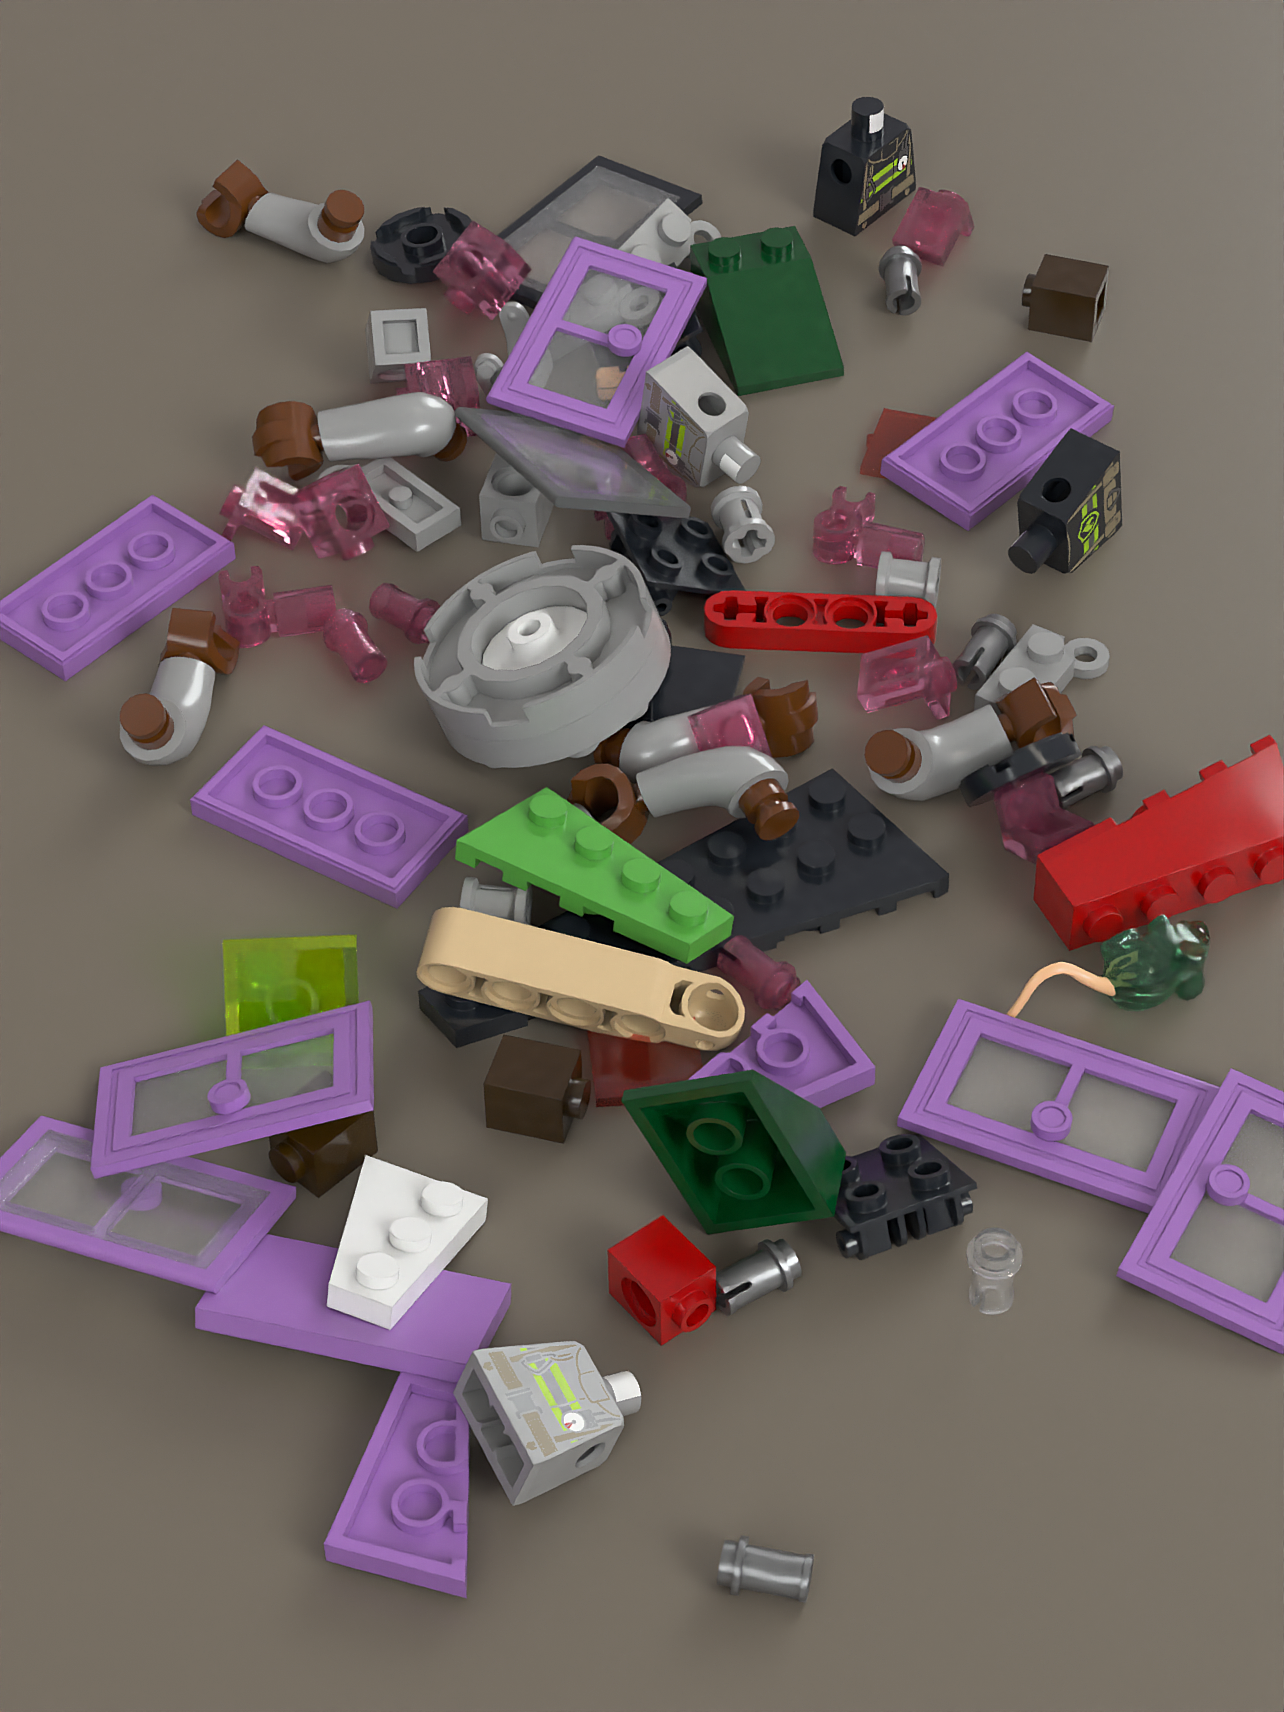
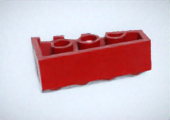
M1271 735L1250 744V750L1253 755L1230 767H1227L1221 759L1200 770L1199 775L1202 781L1172 797L1163 789L1142 800L1143 805L1135 811L1130 819L1117 824L1110 817L1037 855L1033 900L1069 951L1094 942L1107 941L1115 935L1150 923L1163 922L1179 913L1209 903H1218L1229 896L1265 884H1274L1284 879V766L1277 743Z

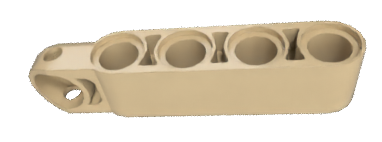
M457 907L440 908L432 915L416 971L418 979L424 985L444 994L643 1044H657L665 1041L700 1051H718L728 1047L737 1039L744 1023L745 1008L740 995L731 984L720 977L677 967L667 961L648 955ZM718 989L723 993V995L714 993L710 990Z

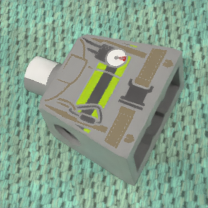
M688 346L646 371L635 447L694 487H705L725 473L736 483L742 484L755 474L761 462L760 457L744 444L749 415L746 405Z
M576 1341L474 1350L453 1392L512 1506L522 1504L600 1466L607 1460L624 1428L623 1416L637 1413L641 1406V1392L633 1374L629 1371H621L601 1377L586 1348Z

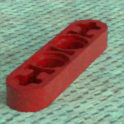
M730 590L716 593L706 600L704 606L705 637L711 643L718 647L729 649L916 655L928 651L935 643L937 612L930 602L921 598L907 596ZM782 617H797L805 622L799 626L788 627L780 625L776 621ZM757 619H763V622H757ZM842 619H856L863 622L864 625L859 628L847 629L836 625V622ZM877 623H884V627H877ZM904 625H914L915 627H907Z

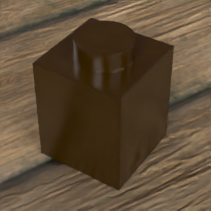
M1045 254L1037 274L1029 273L1023 288L1022 306L1030 307L1028 330L1092 342L1106 308L1109 266Z
M503 1034L483 1083L486 1128L564 1144L573 1119L582 1120L584 1118L590 1101L591 1081L582 1078L581 1050Z
M325 1073L298 1095L332 1087L333 1077ZM374 1110L269 1136L271 1150H269L268 1155L272 1166L284 1180L289 1183L298 1182L316 1197L320 1198L361 1166L366 1155L372 1157L378 1152Z

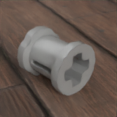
M734 486L720 492L711 504L712 519L716 526L724 532L722 546L725 553L734 562L744 564L755 562L768 554L775 543V535L772 528L761 517L763 504L757 491L746 486ZM741 502L745 503L747 510L744 511ZM738 539L742 540L744 547L740 546Z
M882 551L878 565L875 595L921 598L930 602L936 608L941 575V558L932 557L929 562L895 559L891 552Z
M466 877L462 887L460 908L530 925L533 901L532 886L524 891L517 887L479 884L476 877Z

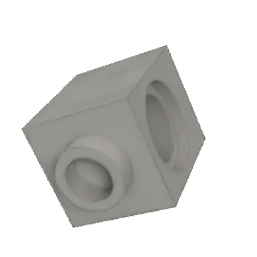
M426 308L370 311L365 328L370 383L425 380L431 365Z
M496 453L479 495L482 540L539 547L554 504ZM543 467L553 476L552 467Z

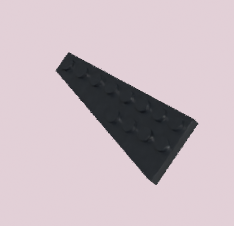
M832 768L787 792L788 802L796 806L800 816L794 827L779 838L763 840L756 833L755 824L750 823L747 818H739L657 862L734 916L731 936L688 964L613 931L614 921L600 914L585 913L583 916H579L573 912L566 911L538 926V928L648 955L667 961L677 967L702 972L777 948V943L784 941L786 936L798 932L819 931L820 934L833 931L840 928V919L875 909L878 916L896 911L898 901L926 892H930L934 898H938L948 892L949 873ZM428 986L418 991L420 1010L456 1048L528 1026V1020L536 1018L535 1016L444 994Z

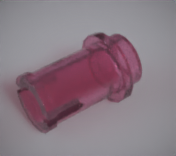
M382 583L373 592L369 603L371 615L404 631L406 638L412 643H430L424 628L435 612L441 607L438 602L430 598L420 600L399 589L393 583Z
M344 608L334 611L326 618L323 624V641L327 648L338 652L350 669V674L355 681L367 683L377 679L385 671L388 661L368 634V623L365 617L359 612H353L351 609Z
M743 935L736 936L725 944L723 948L737 957V960L732 961L726 955L720 953L717 961L718 969L726 975H730L753 992L756 1004L763 1009L773 1008L775 1010H782L791 1002V992L801 985L800 979L796 976L795 967L787 961H774Z

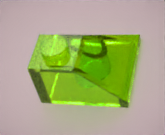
M283 934L231 936L223 939L226 1036L359 1003L357 934ZM334 1033L242 1056L241 1072L333 1069Z

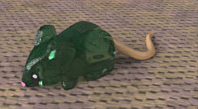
M1163 914L1149 923L1147 927L1148 933L1141 935L1136 928L1125 930L1100 945V951L1104 960L1102 975L1097 976L1071 963L1058 962L1040 969L1029 979L1006 1015L1016 1017L1038 985L1045 979L1058 974L1071 976L1081 984L1106 994L1119 1008L1127 1011L1138 1012L1151 1009L1163 1003L1174 992L1182 1000L1194 999L1202 993L1205 986L1204 966L1211 944L1208 927L1203 921L1190 922L1187 920H1181L1173 926L1166 915Z

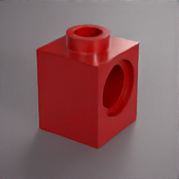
M661 1215L607 1249L609 1294L661 1346L682 1332L696 1330L707 1321L711 1313L716 1311V1266L664 1215Z

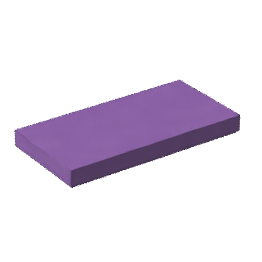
M1025 352L884 457L881 463L880 474L969 531L1026 487L1070 428L1091 437L1112 420L1114 405L1032 354Z
M151 495L0 600V640L62 680L67 681L236 559L234 543L158 497Z
M265 725L190 799L192 815L396 909L456 845L457 839L468 832L467 815Z
M266 1234L217 1294L207 1291L204 1293L195 1307V1328L458 1383L472 1351L489 1347L511 1304V1284L442 1270L393 1328L389 1330L327 1307L328 1285L338 1248Z

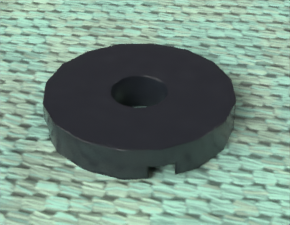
M417 207L398 213L385 221L375 232L377 239L373 242L371 240L370 245L373 263L379 274L395 282L408 284L427 283L449 277L466 267L477 254L478 238L475 225L468 215L448 207H444L445 214H432L431 207Z
M1061 732L1043 738L1014 751V755L989 767L987 764L960 781L959 788L967 805L973 807L1001 797L1074 761L1082 753L1073 734L1069 735L1068 732L1062 734Z

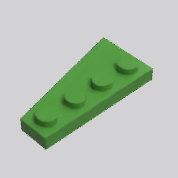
M548 787L457 839L455 860L473 868L482 861L502 870V881L526 891L533 884L560 896L559 907L579 916H583L585 913L605 916L614 921L613 931L686 964L731 936L734 919L732 914Z

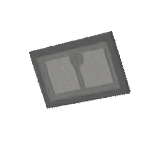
M458 407L455 410V416L556 507L689 519L691 507L617 445L515 412Z

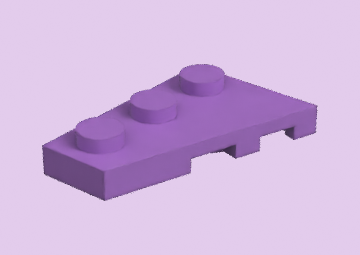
M806 980L791 992V1002L776 1015L771 1016L766 1013L751 1026V1036L732 1052H720L688 1079L753 1069L815 1106L822 1108L874 1085L875 1066L809 981Z
M400 1372L324 1542L326 1561L467 1598L471 1427L453 1394L457 1383Z

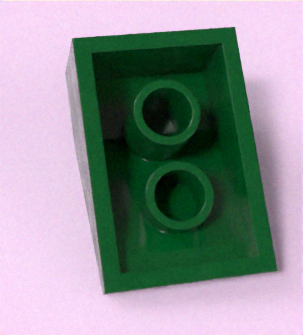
M795 226L775 227L763 232L731 238L721 237L709 242L690 245V273L707 278L706 287L695 308L737 396L844 376L843 361L813 261Z
M753 1069L624 1090L621 1102L707 1235L834 1217L846 1151L819 1107Z

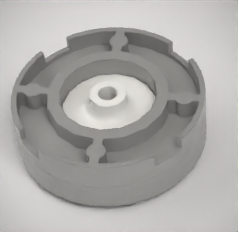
M572 545L571 551L575 558L541 563L536 551L509 559L478 575L457 590L435 612L424 628L430 644L423 660L421 656L414 657V670L418 684L445 737L458 753L472 761L494 769L502 767H530L558 761L567 757L580 758L592 753L601 741L619 731L627 723L645 714L649 701L653 698L665 678L670 662L671 644L669 635L643 577L629 559L612 550L588 545Z

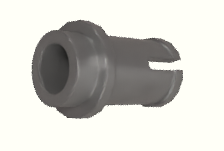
M905 246L892 247L885 252L878 266L880 277L885 281L886 305L887 309L895 314L897 311V298L899 299L900 315H909L917 311L921 305L918 276L921 273L922 264L919 256L912 249Z
M989 614L975 622L971 628L972 639L951 666L952 675L958 683L963 685L973 669L976 671V674L970 681L968 688L979 690L983 686L1000 659L1006 657L1017 644V631L1014 624L999 614Z
M1090 746L1083 750L1082 758L1051 774L1048 773L1042 776L1039 785L1042 788H1046L1049 785L1052 787L1041 791L1049 807L1055 812L1060 813L1066 810L1068 806L1099 790L1103 793L1114 790L1117 781L1123 777V768L1118 756L1110 747L1103 746L1098 748L1097 746Z
M765 1239L758 1243L757 1252L716 1272V1289L719 1288L722 1292L716 1295V1304L725 1315H732L737 1309L777 1288L782 1292L793 1288V1280L801 1276L802 1270L799 1260L788 1242L784 1239H779L775 1242Z
M741 1535L739 1542L725 1539L720 1558L717 1585L731 1587V1595L739 1596L740 1589L798 1599L799 1602L806 1603L814 1563L813 1554L807 1553L803 1555L748 1544L749 1537Z

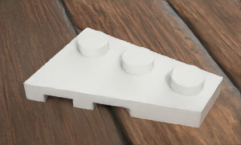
M366 1155L330 1277L327 1307L391 1330L486 1221L488 1198L462 1190L453 1183L437 1181Z

